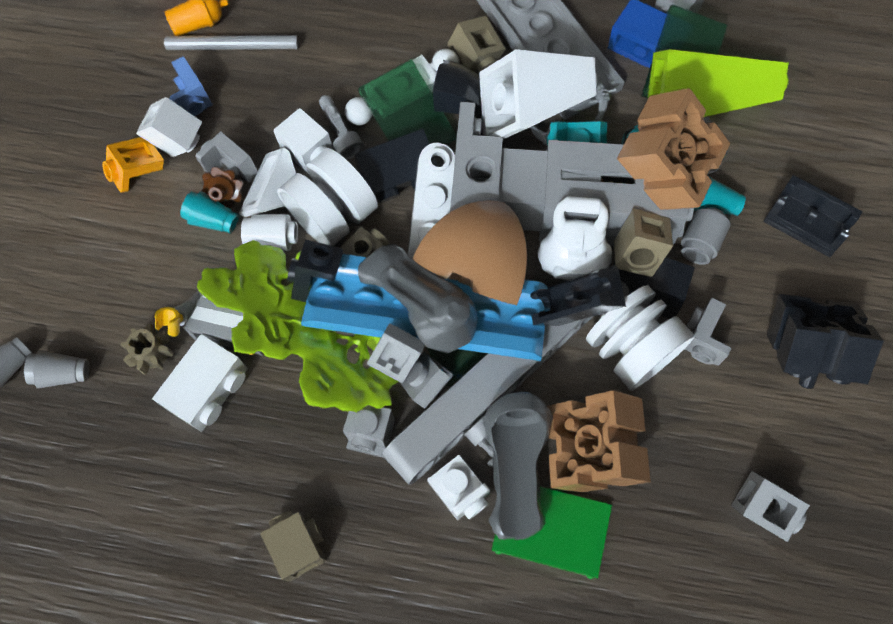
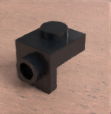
M305 239L299 259H292L288 271L287 281L293 283L291 299L307 301L313 276L334 281L342 259L343 249Z

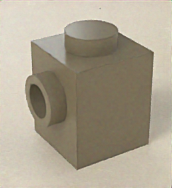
M288 511L270 520V528L260 533L281 580L291 582L327 562L319 546V543L324 541V537L314 518L307 521L306 517L301 513L297 512L293 515L291 511Z

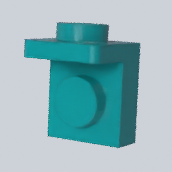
M551 122L547 145L548 140L607 143V122Z

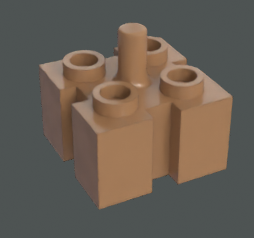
M690 88L650 96L637 119L639 132L629 134L617 157V160L634 180L644 179V191L660 210L700 207L712 183L707 174L710 169L719 168L730 146V142L715 122H704L703 117L706 110Z
M612 390L585 397L586 404L570 400L547 406L553 416L548 439L556 440L557 453L549 455L551 488L574 492H588L608 489V484L628 486L651 482L648 450L645 447L638 446L637 433L645 432L642 398Z

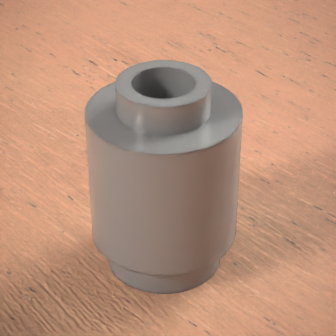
M708 207L695 212L681 241L683 247L681 253L687 260L695 264L706 265L710 263L711 259L717 257L730 228V221L721 210Z

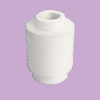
M253 214L251 218H244L242 221V243L256 240L261 245H271L281 248L283 251H290L292 244H297L298 241L297 222H291L289 214Z

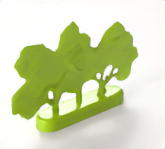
M251 240L234 249L236 270L224 267L205 268L203 270L202 279L197 283L198 291L217 307L243 313V320L231 329L234 352L254 354L259 351L263 352L266 357L284 360L291 354L299 355L304 359L299 384L305 402L308 405L322 408L336 407L343 411L358 412L367 405L378 409L392 405L389 390L399 381L373 367L367 369L363 367L364 360H369L370 358L367 345L374 351L380 337L359 334L346 336L332 330L302 326L301 321L306 302L291 299L293 283L287 286L281 284V281L287 279L288 276L286 255L281 248L261 245L258 241ZM301 251L298 252L295 259H299ZM347 339L348 343L341 345L337 343V340ZM353 344L358 345L355 351L361 352L356 364L350 363L347 359L348 349Z

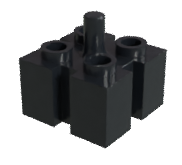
M778 294L767 332L772 348L776 349V357L783 372L799 378V385L807 389L815 387L819 373H825L829 380L838 384L846 385L851 382L868 384L884 342L873 325H866L868 317L858 304L826 300V303L823 304L813 302L811 298Z

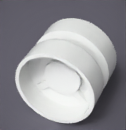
M326 148L307 164V171L312 181L306 176L296 173L278 188L277 192L287 210L318 243L335 246L349 233V227L344 217L355 224H360L377 209L378 203L374 193L360 173L339 153Z

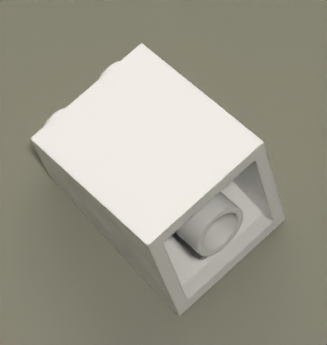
M516 49L479 72L483 136L503 137L505 139L596 96L598 79L595 72V57Z

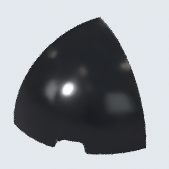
M443 60V63H440L433 86L434 111L459 114L460 102L475 103V116L482 118L480 76L466 66L453 61Z

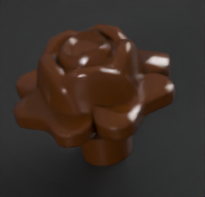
M214 166L211 169V173L206 172L203 174L204 185L202 191L209 195L212 200L218 201L228 208H231L234 202L242 200L241 188L243 181L236 178V173L233 169L224 170Z

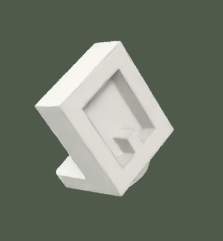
M457 455L427 479L430 486L457 521L464 515L469 520L472 519L488 505L485 498L489 496L490 489L485 483H481L460 455Z

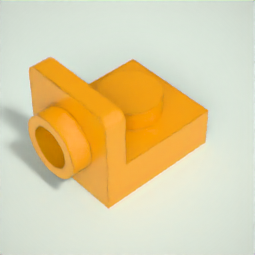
M142 137L107 145L106 161H103L102 166L107 180L114 182L119 191L123 193L129 191L130 178L163 170L164 159L153 144Z

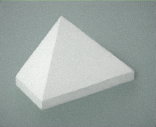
M281 148L265 155L241 207L240 215L247 217L285 206L277 190L296 174L288 150Z

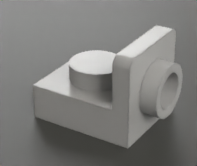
M219 132L213 139L205 142L200 151L195 155L205 172L211 173V169L214 166H223L225 170L233 169L236 175L239 174L248 183L256 177L258 172L251 157L222 132Z
M389 323L367 365L403 383L419 358L425 344L420 339Z

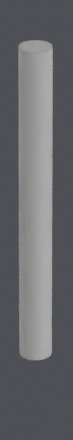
M298 35L165 36L164 44L166 50L299 49Z

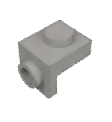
M711 298L703 309L697 306L692 313L686 327L692 329L691 332L696 337L685 350L691 352L692 357L701 363L719 366L728 357L731 348L710 337L726 304L714 298Z
M423 352L404 382L400 384L412 400L425 409L453 375L434 358Z

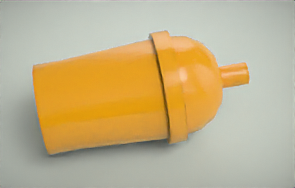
M188 0L164 11L175 36H180L201 28L215 26V23L222 16L221 8L229 4L227 0Z

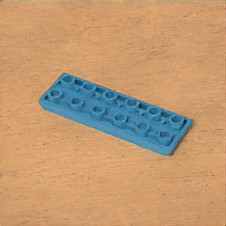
M343 254L334 281L313 276L301 321L302 326L381 338L388 324L391 323L419 339L414 326L410 322L408 310L401 302L379 286L360 282L357 273L358 265L366 257ZM445 279L459 286L469 295L477 311L478 323L474 337L470 343L458 349L541 361L545 326H533L531 315L543 311L544 305L540 299H532L530 294L539 289H548L545 284L524 280L518 304L513 305L477 294L472 291L470 286L462 284L457 280Z

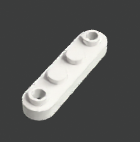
M432 143L426 146L418 159L408 256L410 258H413L416 249L428 231L439 220L450 213L455 154L451 148L442 143ZM433 156L442 157L444 165L441 167L434 166L431 158Z

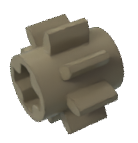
M148 324L146 329H130L131 334L126 342H121L120 344L129 353L124 357L123 361L130 367L137 365V370L145 375L148 373L149 368L163 370V364L167 357L174 354L165 346L171 338L164 331L158 333L152 324Z

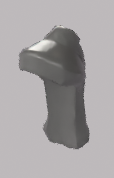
M396 244L382 246L358 265L357 273L360 282L383 288L407 308L410 322L414 326L417 336L428 348L450 353L472 341L478 323L477 311L472 299L459 286L429 272L416 263L403 248Z
M529 392L503 395L488 408L483 419L486 439L493 448L494 485L497 492L495 508L488 521L499 539H526L541 531L546 524L541 505L537 461L542 448L548 440L553 416L546 403Z

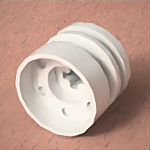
M648 285L625 296L626 307L603 314L599 322L586 337L588 343L594 348L607 341L599 352L603 359L610 358L619 352L624 355L613 371L631 391L640 387L661 371L696 337L677 316L666 320L662 324L657 322V319L662 315L667 305L662 300H659L648 306L656 295Z

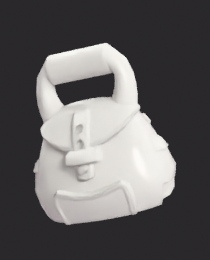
M567 196L558 203L553 215L552 230L540 242L538 249V259L543 271L553 275L555 279L572 280L610 266L612 262V248L607 243L605 237L609 214L607 207L601 199ZM564 212L599 215L594 222L565 219Z

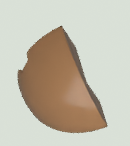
M494 200L477 201L461 206L439 220L422 239L412 259L443 279L457 280L462 284L470 286L472 291L477 294L517 305L526 274V241L522 225L510 206L504 202Z

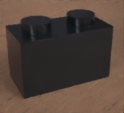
M424 129L355 154V164L360 175L367 182L380 203L398 197L400 195L399 190L411 185L413 190H415L418 159L422 150L429 145ZM433 156L431 158V162L434 166L438 167L435 157Z

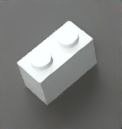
M200 334L152 399L202 432L206 426L212 425L217 420L222 411L221 405L229 394L236 392L241 387L248 368L239 357Z

